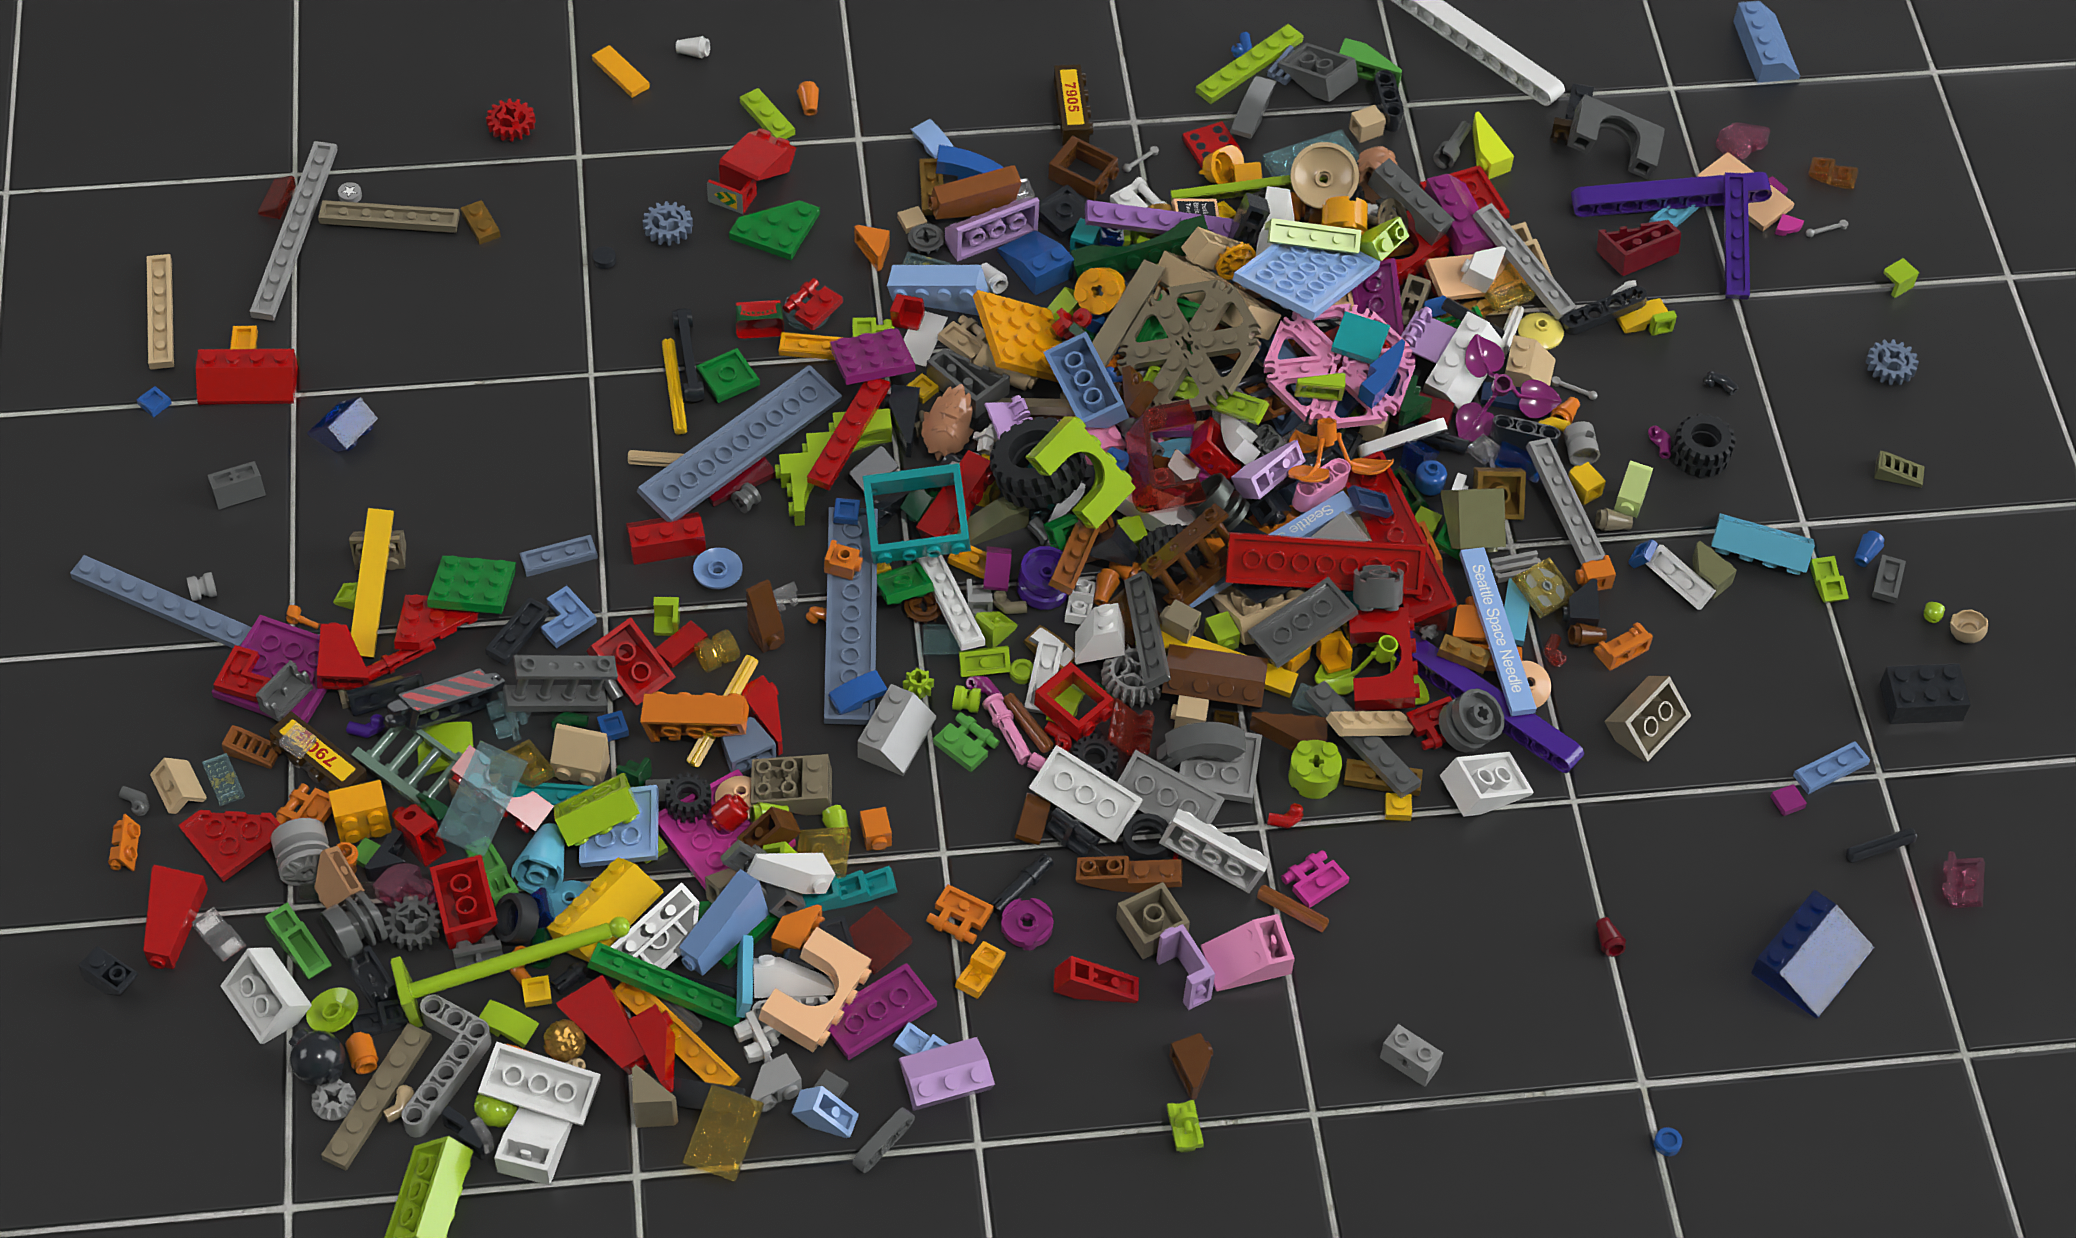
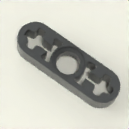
M904 1107L900 1108L857 1153L852 1164L861 1172L867 1173L910 1128L915 1116Z

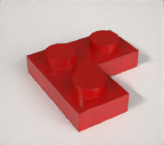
M235 645L213 684L214 689L258 703L256 694L271 680V678L251 673L260 658L258 651Z

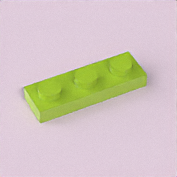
M759 88L740 96L741 105L763 129L771 132V136L787 139L795 135V128Z

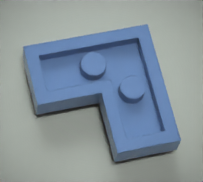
M565 586L547 598V604L558 616L543 625L541 631L558 648L596 624L597 620L596 616L571 589Z

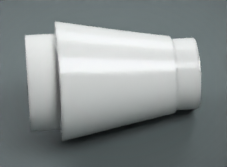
M703 36L677 40L676 51L677 53L703 58L709 55L710 42L709 39Z
M988 263L981 264L989 292L1000 294L1005 291L1008 286L1007 276Z

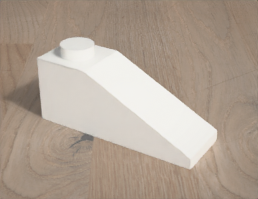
M823 853L755 854L747 871V874L757 880L802 894H826L835 876Z
M762 955L759 958H753L754 998H769L775 988L790 997L835 995L834 984L827 976L781 957Z

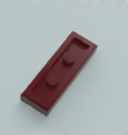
M764 456L707 499L715 507L731 499V494L735 491H740L744 483H750L756 487L775 478L776 472Z

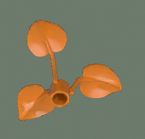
M1321 418L1317 421V437L1306 435L1296 429L1289 442L1297 440L1302 453L1318 451L1314 467L1299 465L1292 467L1288 471L1290 478L1304 482H1321L1329 477V470L1320 468L1322 451L1328 446H1333L1336 440L1344 459L1350 464L1351 470L1354 473L1364 475L1379 474L1388 469L1394 462V459L1357 458L1350 460L1341 439V433H1337V420L1333 418Z

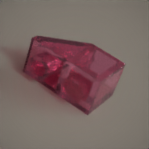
M1736 122L1719 132L1716 147L1723 154L1729 152L1738 160L1744 159L1750 153L1761 150L1767 145L1771 130L1768 127Z

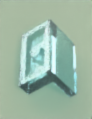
M948 624L923 625V654H959L958 651H961Z

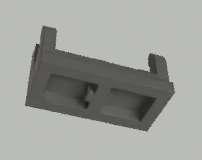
M255 461L207 475L218 509L266 495Z
M291 660L256 694L260 710L278 722L313 689L307 672L303 671L300 674L296 663Z

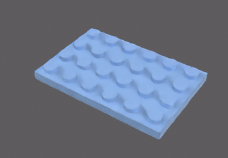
M1273 244L1234 273L1233 281L1239 283L1243 288L1250 289L1260 294L1263 298L1270 299L1280 304L1283 308L1290 309L1300 314L1303 318L1313 321L1377 271L1381 261L1360 251L1358 254Z

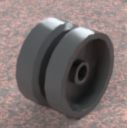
M1469 689L1443 706L1439 714V726L1442 735L1453 748L1464 753L1474 752L1501 734L1504 728V715L1497 700L1488 692L1481 689Z

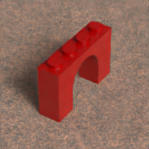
M1409 210L1406 211L1408 217L1407 233L1409 235L1407 240L1414 244L1416 249L1415 253L1408 258L1395 259L1399 286L1406 282L1408 274L1416 276L1422 271H1427L1425 263L1428 259L1447 257L1451 241L1448 236L1444 235L1431 246L1415 231V222Z
M1399 607V610L1396 611L1374 609L1372 611L1357 610L1358 615L1349 620L1350 644L1378 642L1382 636L1390 635L1398 642L1396 651L1400 655L1401 661L1397 668L1387 675L1353 678L1355 711L1415 708V698H1420L1419 683H1414V676H1418L1417 661H1412V653H1416L1415 638H1410V631H1414V616H1409L1408 607Z

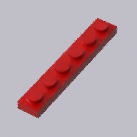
M881 378L864 381L807 476L808 483L830 490L890 389L889 381Z

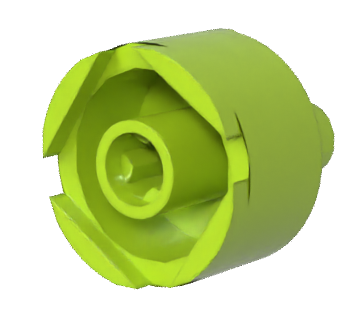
M1304 740L1297 744L1292 753L1288 779L1290 785L1294 786L1300 795L1310 799H1320L1328 796V793L1337 788L1342 767V758L1337 746L1334 743L1322 740Z

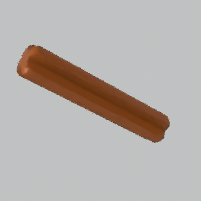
M1009 693L1005 695L1003 700L1008 710L1012 711L1013 717L1042 753L1051 751L1053 742L1015 694Z
M1266 885L1260 887L1257 893L1258 899L1320 932L1327 928L1329 923L1327 917Z

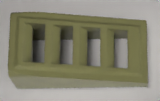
M1885 451L1879 452L1874 479L1922 488L1924 466ZM1912 472L1917 473L1916 478L1912 476Z

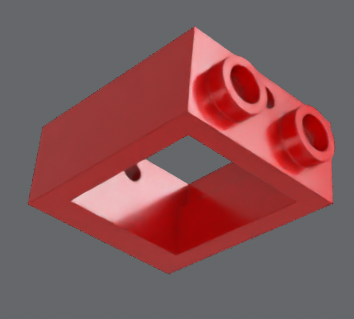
M1210 416L1194 430L1189 455L1210 475L1222 473L1230 481L1232 480L1231 477L1241 469L1242 462L1227 449L1223 440L1221 425ZM1212 464L1213 468H1209L1208 465Z
M1071 662L1035 691L1034 705L1077 742L1083 736H1089L1094 731L1096 725L1101 721H1107L1113 714L1114 698ZM1072 684H1075L1098 704L1079 721L1055 701Z

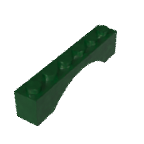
M1204 214L1181 220L1175 227L1164 234L1142 243L1118 247L1090 245L1071 250L1077 276L1079 278L1085 271L1091 268H1112L1119 273L1138 269L1143 260L1156 264L1159 263L1164 251L1179 256H1186L1181 247L1196 228L1200 227L1208 230Z

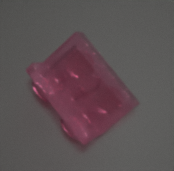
M1954 851L1949 852L1948 861H1944V873L1947 876V882L1943 883L1942 887L1944 898H1948L1951 908L1983 907L1984 859H1957Z

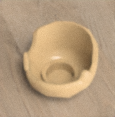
M1972 609L1962 610L1952 615L1950 622L1951 633L1961 642L1976 643L1986 635L1988 619Z

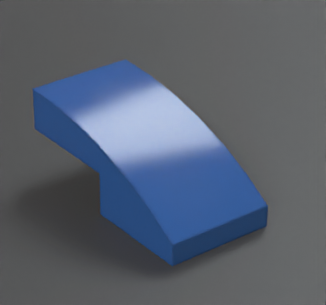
M874 670L842 684L829 692L828 696L839 715L862 708L863 703L884 696L888 689L878 672Z

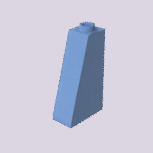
M740 869L679 946L683 957L681 961L688 970H695L703 976L741 941L743 935H747L769 915L765 898L757 879Z

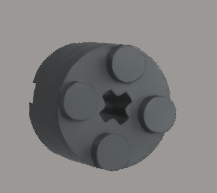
M1387 565L1363 566V570L1360 572L1356 568L1353 578L1354 603L1358 604L1359 609L1362 611H1372L1374 608H1384L1387 611L1399 610V605L1403 602V570L1397 568V572L1391 571V566Z

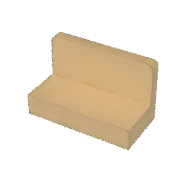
M163 758L150 774L168 813L177 814L187 801L204 802L207 798L187 760Z

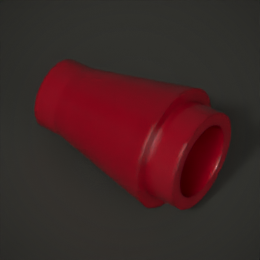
M1604 917L1599 919L1595 925L1598 930L1602 952L1606 953L1609 957L1622 954L1626 949V939L1612 924L1610 918Z

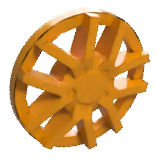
M1240 242L1231 248L1227 246V250L1223 254H1219L1220 258L1214 266L1220 277L1228 280L1233 279L1234 271L1239 270L1256 257V252L1249 243L1244 244Z

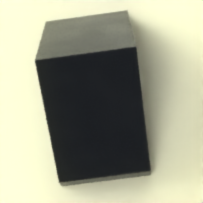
M1118 524L1097 535L1088 556L1132 567L1139 554V548Z

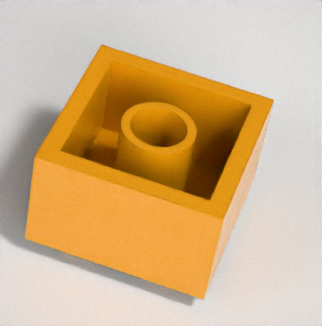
M381 780L328 791L340 843H356L365 837H382L392 831Z

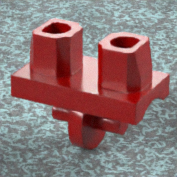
M1060 308L1056 312L1060 318L1051 326L1061 338L1064 336L1066 340H1069L1075 336L1069 330L1072 323L1075 322L1086 328L1091 323L1092 314L1089 310L1080 308L1072 316L1066 310Z

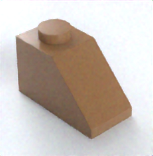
M338 846L325 849L320 853L315 890L318 893L320 902L326 909L335 904L342 906L345 904V898L350 897L353 899L356 892L364 891Z

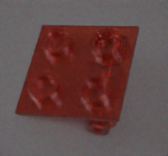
M1115 697L1108 741L1130 757H1132L1135 750L1147 756L1150 753V742L1153 734L1151 727H1153V722L1155 721L1153 712L1145 710L1143 714L1139 715Z

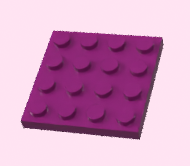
M259 615L240 645L259 653L260 658L251 673L272 679L290 660L296 663L300 674L306 671L313 689L291 711L308 723L328 690L317 689L320 635ZM214 688L212 690L214 698L270 717L260 710L257 702L219 692Z

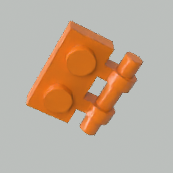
M301 783L297 789L291 792L289 795L290 799L286 805L280 807L277 811L276 819L281 825L298 818H313L324 824L333 811L329 794L314 788L312 793L308 795L307 792L310 788L306 784ZM298 805H302L297 813L294 812Z
M947 884L935 903V909L941 911V914L937 916L930 913L926 922L933 925L937 931H946L954 935L956 940L960 942L966 941L973 945L977 935L970 932V928L973 927L981 931L993 913L994 906ZM950 917L961 921L960 927L949 922Z

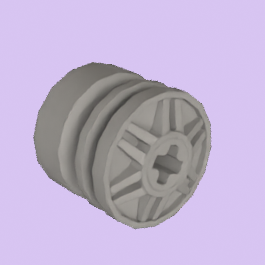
M298 818L278 826L272 832L270 839L275 857L277 858L276 863L281 880L286 884L294 886L315 883L320 853L330 848L324 824L313 818Z

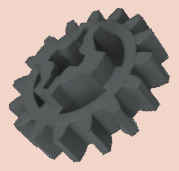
M415 895L413 900L409 901L407 896H405L403 899L404 903L400 904L398 901H395V909H387L388 917H384L385 928L390 943L397 942L399 949L407 945L408 950L412 951L413 946L417 945L422 950L423 943L426 942L432 945L431 937H439L438 929L443 927L440 910H437L435 902L429 905L427 897L419 901L418 895Z

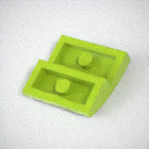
M470 722L441 723L422 729L455 754L458 751L463 754L469 745L473 747L472 724ZM424 741L418 746V766L433 749ZM441 755L424 776L446 770L452 761Z

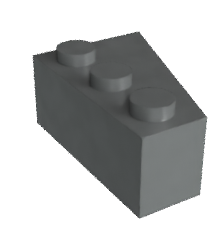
M945 348L927 360V377L936 383L943 393H945L949 386L953 389L960 384L964 386L965 395L970 393V406H972L973 410L972 417L975 419L987 411L985 403H996L1009 394V375L1003 373L1001 376L990 371V367L975 365L970 362V359Z

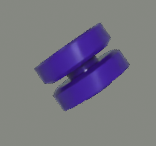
M1039 546L1031 549L1024 555L1016 587L1021 599L1026 601L1029 606L1037 609H1053L1066 601L1068 594L1048 585L1063 552L1060 549L1051 546Z

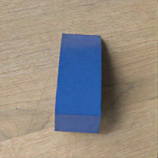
M938 146L937 174L956 175L958 180L1004 168L980 154L952 146Z
M1403 339L1370 364L1367 378L1361 383L1357 398L1371 409L1382 400L1396 378L1404 352L1405 341Z

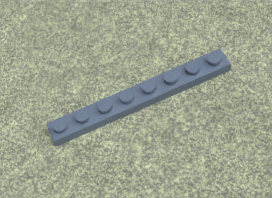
M85 555L70 572L72 579L231 648L235 645L240 646L252 628Z

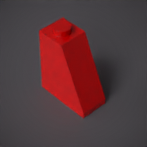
M339 623L321 624L317 689L351 690L368 685V670L347 625Z

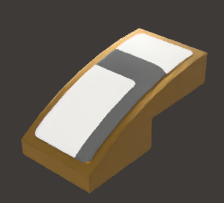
M1041 625L1023 641L1035 655L1039 638L1064 643L1059 671L1069 662L1072 663L1075 660V650L1056 634Z

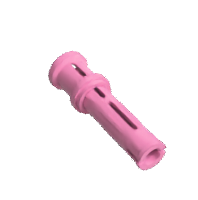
M1001 693L993 694L983 701L982 706L985 710L989 711L993 718V725L1000 728L1018 763L1021 765L1026 764L1032 753L1015 726L1013 713L1005 706L1003 695Z

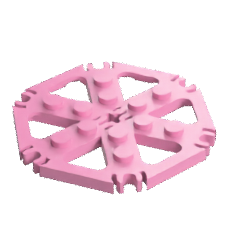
M1351 303L1332 305L1313 321L1338 318L1342 321L1345 311L1369 318L1370 310L1366 308L1365 313L1359 314L1357 312L1358 305L1356 304L1353 306L1352 311H1349ZM1294 311L1292 319L1295 321H1290L1287 317H1284L1283 322H1280L1265 358L1263 371L1264 373H1273L1267 375L1266 383H1268V387L1304 422L1308 415H1310V425H1312L1315 419L1333 418L1337 420V429L1381 424L1382 421L1385 422L1388 418V414L1385 411L1390 412L1393 416L1396 415V411L1399 412L1415 369V359H1406V357H1411L1412 349H1410V345L1406 341L1397 372L1400 376V382L1393 396L1385 394L1382 400L1371 409L1357 398L1361 383L1367 378L1370 364L1331 352L1333 342L1312 323V320L1305 319ZM1373 311L1369 319L1387 324ZM1390 327L1386 341L1392 347L1403 338ZM1293 339L1310 357L1280 360L1278 359V354L1284 340ZM1390 348L1382 349L1380 356L1383 355ZM1342 358L1343 365L1338 370V373H1345V389L1367 410V414L1364 416L1340 418L1335 414V409L1339 402L1336 400L1313 398L1311 405L1304 406L1286 390V386L1297 383V378L1327 375L1329 371L1330 374H1334L1337 369L1336 365L1340 363Z

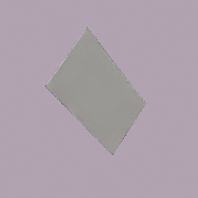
M925 311L919 330L908 329L903 340L915 364L927 366V360L930 359L938 341V333L943 330L948 317Z

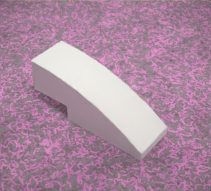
M1221 413V432L1227 449L1245 465L1253 462L1261 453L1252 444L1258 436L1242 420Z

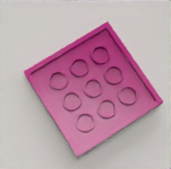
M739 769L710 784L712 790L711 807L716 803V790L723 781L734 776H743ZM691 794L680 801L686 803L694 802L698 799V796ZM668 809L661 810L658 816V830L706 890V876L730 868L722 863L721 856L738 840L737 837L751 825L750 819L746 820L735 831L728 832L724 829L719 831L711 823L710 819L713 818L710 812L711 809H709L707 815L703 814V819L699 820L695 817V822L691 823L690 818H686V823L681 822V817L678 820L673 819V814L669 815ZM793 839L789 845L794 847L796 840Z

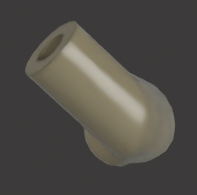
M998 590L994 592L993 604L1003 613H1027L1026 601L1011 602L1006 598L1005 591Z

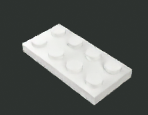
M1058 745L1055 746L1029 787L1030 790L1082 821L1115 844L1125 830L1126 824L1143 802L1142 798Z

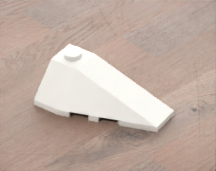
M1267 186L1265 199H1267L1270 214L1266 222L1271 218L1295 221L1290 190ZM1265 224L1259 234L1256 256L1274 244L1267 243L1269 230H1265Z

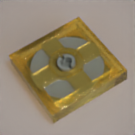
M1550 557L1515 575L1512 579L1539 618L1565 606L1568 603L1569 597L1575 593Z

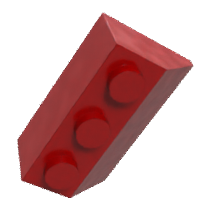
M698 512L685 514L672 522H668L663 518L626 523L634 565L699 555L706 551L702 519Z
M482 855L430 867L449 949L456 948V944L459 941L467 940L471 944L476 943L498 924Z

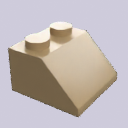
M1513 335L1505 374L1511 377L1513 385L1516 387H1521L1525 381L1532 379L1542 381L1550 386L1556 359L1537 340Z
M557 724L550 761L552 776L560 780H573L589 786L602 783L610 763L607 734Z

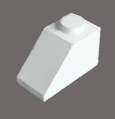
M1500 246L1475 252L1471 260L1466 259L1461 268V271L1464 272L1461 282L1486 293L1495 279L1506 248Z

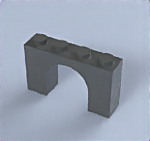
M1584 95L1575 108L1567 146L1587 154L1596 142L1600 129L1613 130L1622 135L1631 148L1627 171L1648 179L1657 167L1665 128L1593 97Z

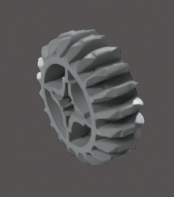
M1127 644L1125 655L1105 659L1103 669L1101 670V683L1109 694H1112L1117 700L1120 699L1121 706L1127 702L1131 708L1134 704H1139L1142 708L1144 702L1151 705L1154 699L1159 700L1163 684L1150 690L1144 685L1137 645L1135 649H1131ZM1122 668L1124 671L1121 672V675L1116 676L1117 671Z

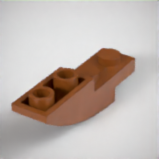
M1129 856L1077 858L1076 882L1105 890L1141 893L1162 882L1166 887H1182L1183 863L1181 859L1130 861Z

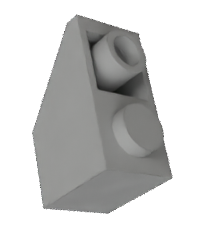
M787 1053L761 1066L751 1095V1111L753 1114L760 1111L766 1112L772 1109L776 1103L784 1099L790 1100L796 1097L800 1090H802L801 1077Z

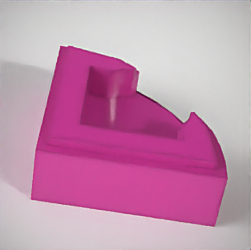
M1782 214L1775 234L1786 236L1787 233L1798 232L1802 228L1804 221Z

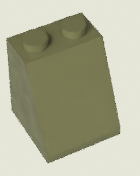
M1504 488L1441 490L1451 549H1460L1461 551L1484 547L1486 552H1497V547H1506Z

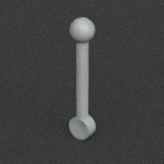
M1152 146L1150 151L1130 164H1124V172H1130L1133 166L1149 156L1157 155L1159 148Z
M1840 220L1838 224L1814 230L1807 229L1805 234L1807 237H1813L1814 234L1836 228L1846 229L1848 222Z
M1557 376L1551 380L1553 386H1563L1584 394L1591 400L1597 398L1595 391L1589 392L1565 383Z

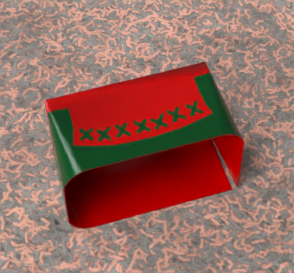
M780 300L736 303L737 337L742 339L781 336L782 327L784 332Z

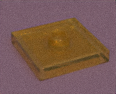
M847 826L800 830L797 853H823L837 878L846 877L851 836L850 828Z

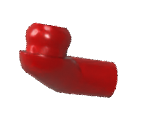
M1294 803L1290 805V810L1284 815L1269 813L1267 825L1291 828L1302 820L1304 816L1302 813L1303 807L1300 804Z

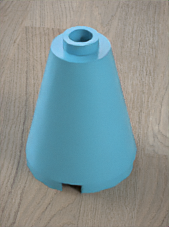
M543 824L512 866V878L515 877L518 881L517 885L528 893L546 895V892L554 890L553 893L557 892L562 886L564 880V837L556 824Z

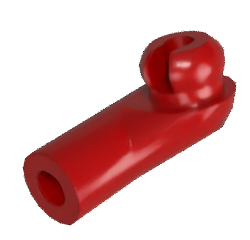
M1049 721L1045 726L1044 732L1055 738V746L1058 745L1068 752L1072 747L1071 736L1060 726Z

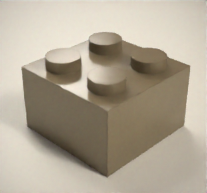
M1163 882L1118 903L1116 920L1142 959L1158 952L1160 935L1167 928H1176L1183 924L1189 932L1190 921Z

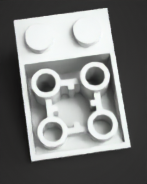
M519 1107L505 1130L494 1157L497 1172L550 1185L573 1123Z

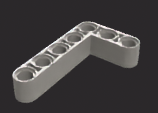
M429 995L422 999L420 1010L423 1022L428 1028L454 1042L402 1111L405 1131L412 1137H421L428 1132L491 1046V1035L487 1022L437 995ZM432 1010H439L434 1014L429 1013ZM454 1022H461L459 1025L456 1026L451 1025ZM476 1034H483V1036L479 1038L473 1037ZM460 1055H468L463 1059L458 1058ZM445 1076H453L448 1080L442 1079ZM429 1097H437L433 1101H426ZM414 1118H421L418 1122H410Z

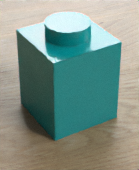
M1080 218L1071 235L1070 252L1082 247L1098 245L1101 227L1085 225V219Z

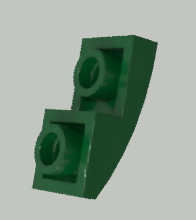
M422 793L416 795L421 803L418 806L430 817L438 821L440 820L447 831L452 830L462 834L468 829L463 820L445 804Z

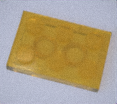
M712 1084L683 1163L736 1182L764 1103Z

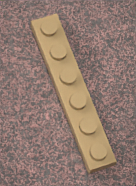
M170 254L147 256L148 364L150 369L174 367L172 259Z

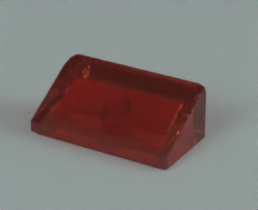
M291 175L273 180L258 211V215L277 219L281 218L296 187L294 176Z

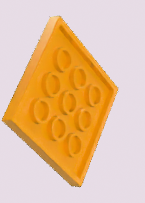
M977 290L973 295V299L996 367L1058 382L1043 353L1062 343L1061 337L1055 333L1051 326L1055 322L1051 310Z

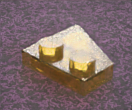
M1507 263L1484 297L1495 311L1499 313L1533 300L1535 293L1511 263Z
M530 739L490 759V771L501 773L502 776L532 788L555 777L554 769Z

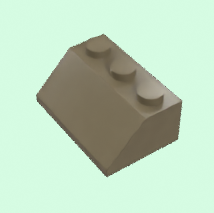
M1648 676L1604 722L1617 743L1644 762H1648L1691 717V714L1670 676Z

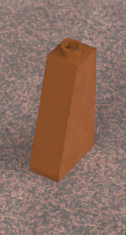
M1015 165L935 186L931 197L928 198V206L933 211L935 219L978 216L994 208H999L1016 201L1022 182Z

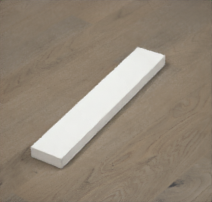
M940 555L936 558H916V561L919 562L933 582L934 591L932 593L961 651L985 646V638L944 557Z

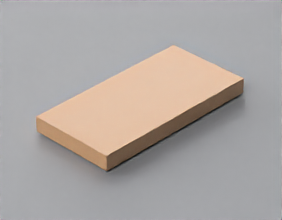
M1727 152L1699 173L1697 177L1724 175L1725 172L1751 173L1753 171ZM1770 185L1772 190L1771 198L1763 202L1748 203L1749 221L1762 232L1780 219L1782 214L1789 212L1794 206V202L1772 185Z
M1474 254L1428 259L1425 263L1439 297L1445 295L1446 298L1458 300L1521 293L1524 288L1516 269L1505 255L1502 258L1495 279L1486 293L1461 282L1464 274L1461 268L1465 260H1471Z

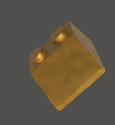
M1474 467L1473 489L1504 488L1505 519H1524L1526 471L1522 468Z

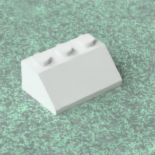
M248 948L221 984V988L260 1044H265L297 1025L312 1006L272 948Z

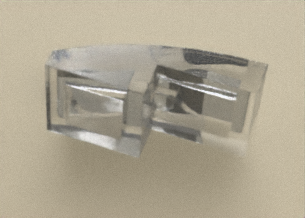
M214 907L192 922L194 929L223 962L246 947V944L235 930L224 921Z

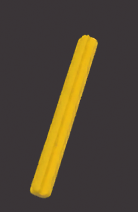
M672 338L664 339L662 341L674 433L677 435L686 434L687 424L675 341Z
M750 655L744 657L723 696H727L730 693L741 695L758 665L757 659ZM706 733V736L699 738L686 761L693 767H700L716 737L711 735V733Z

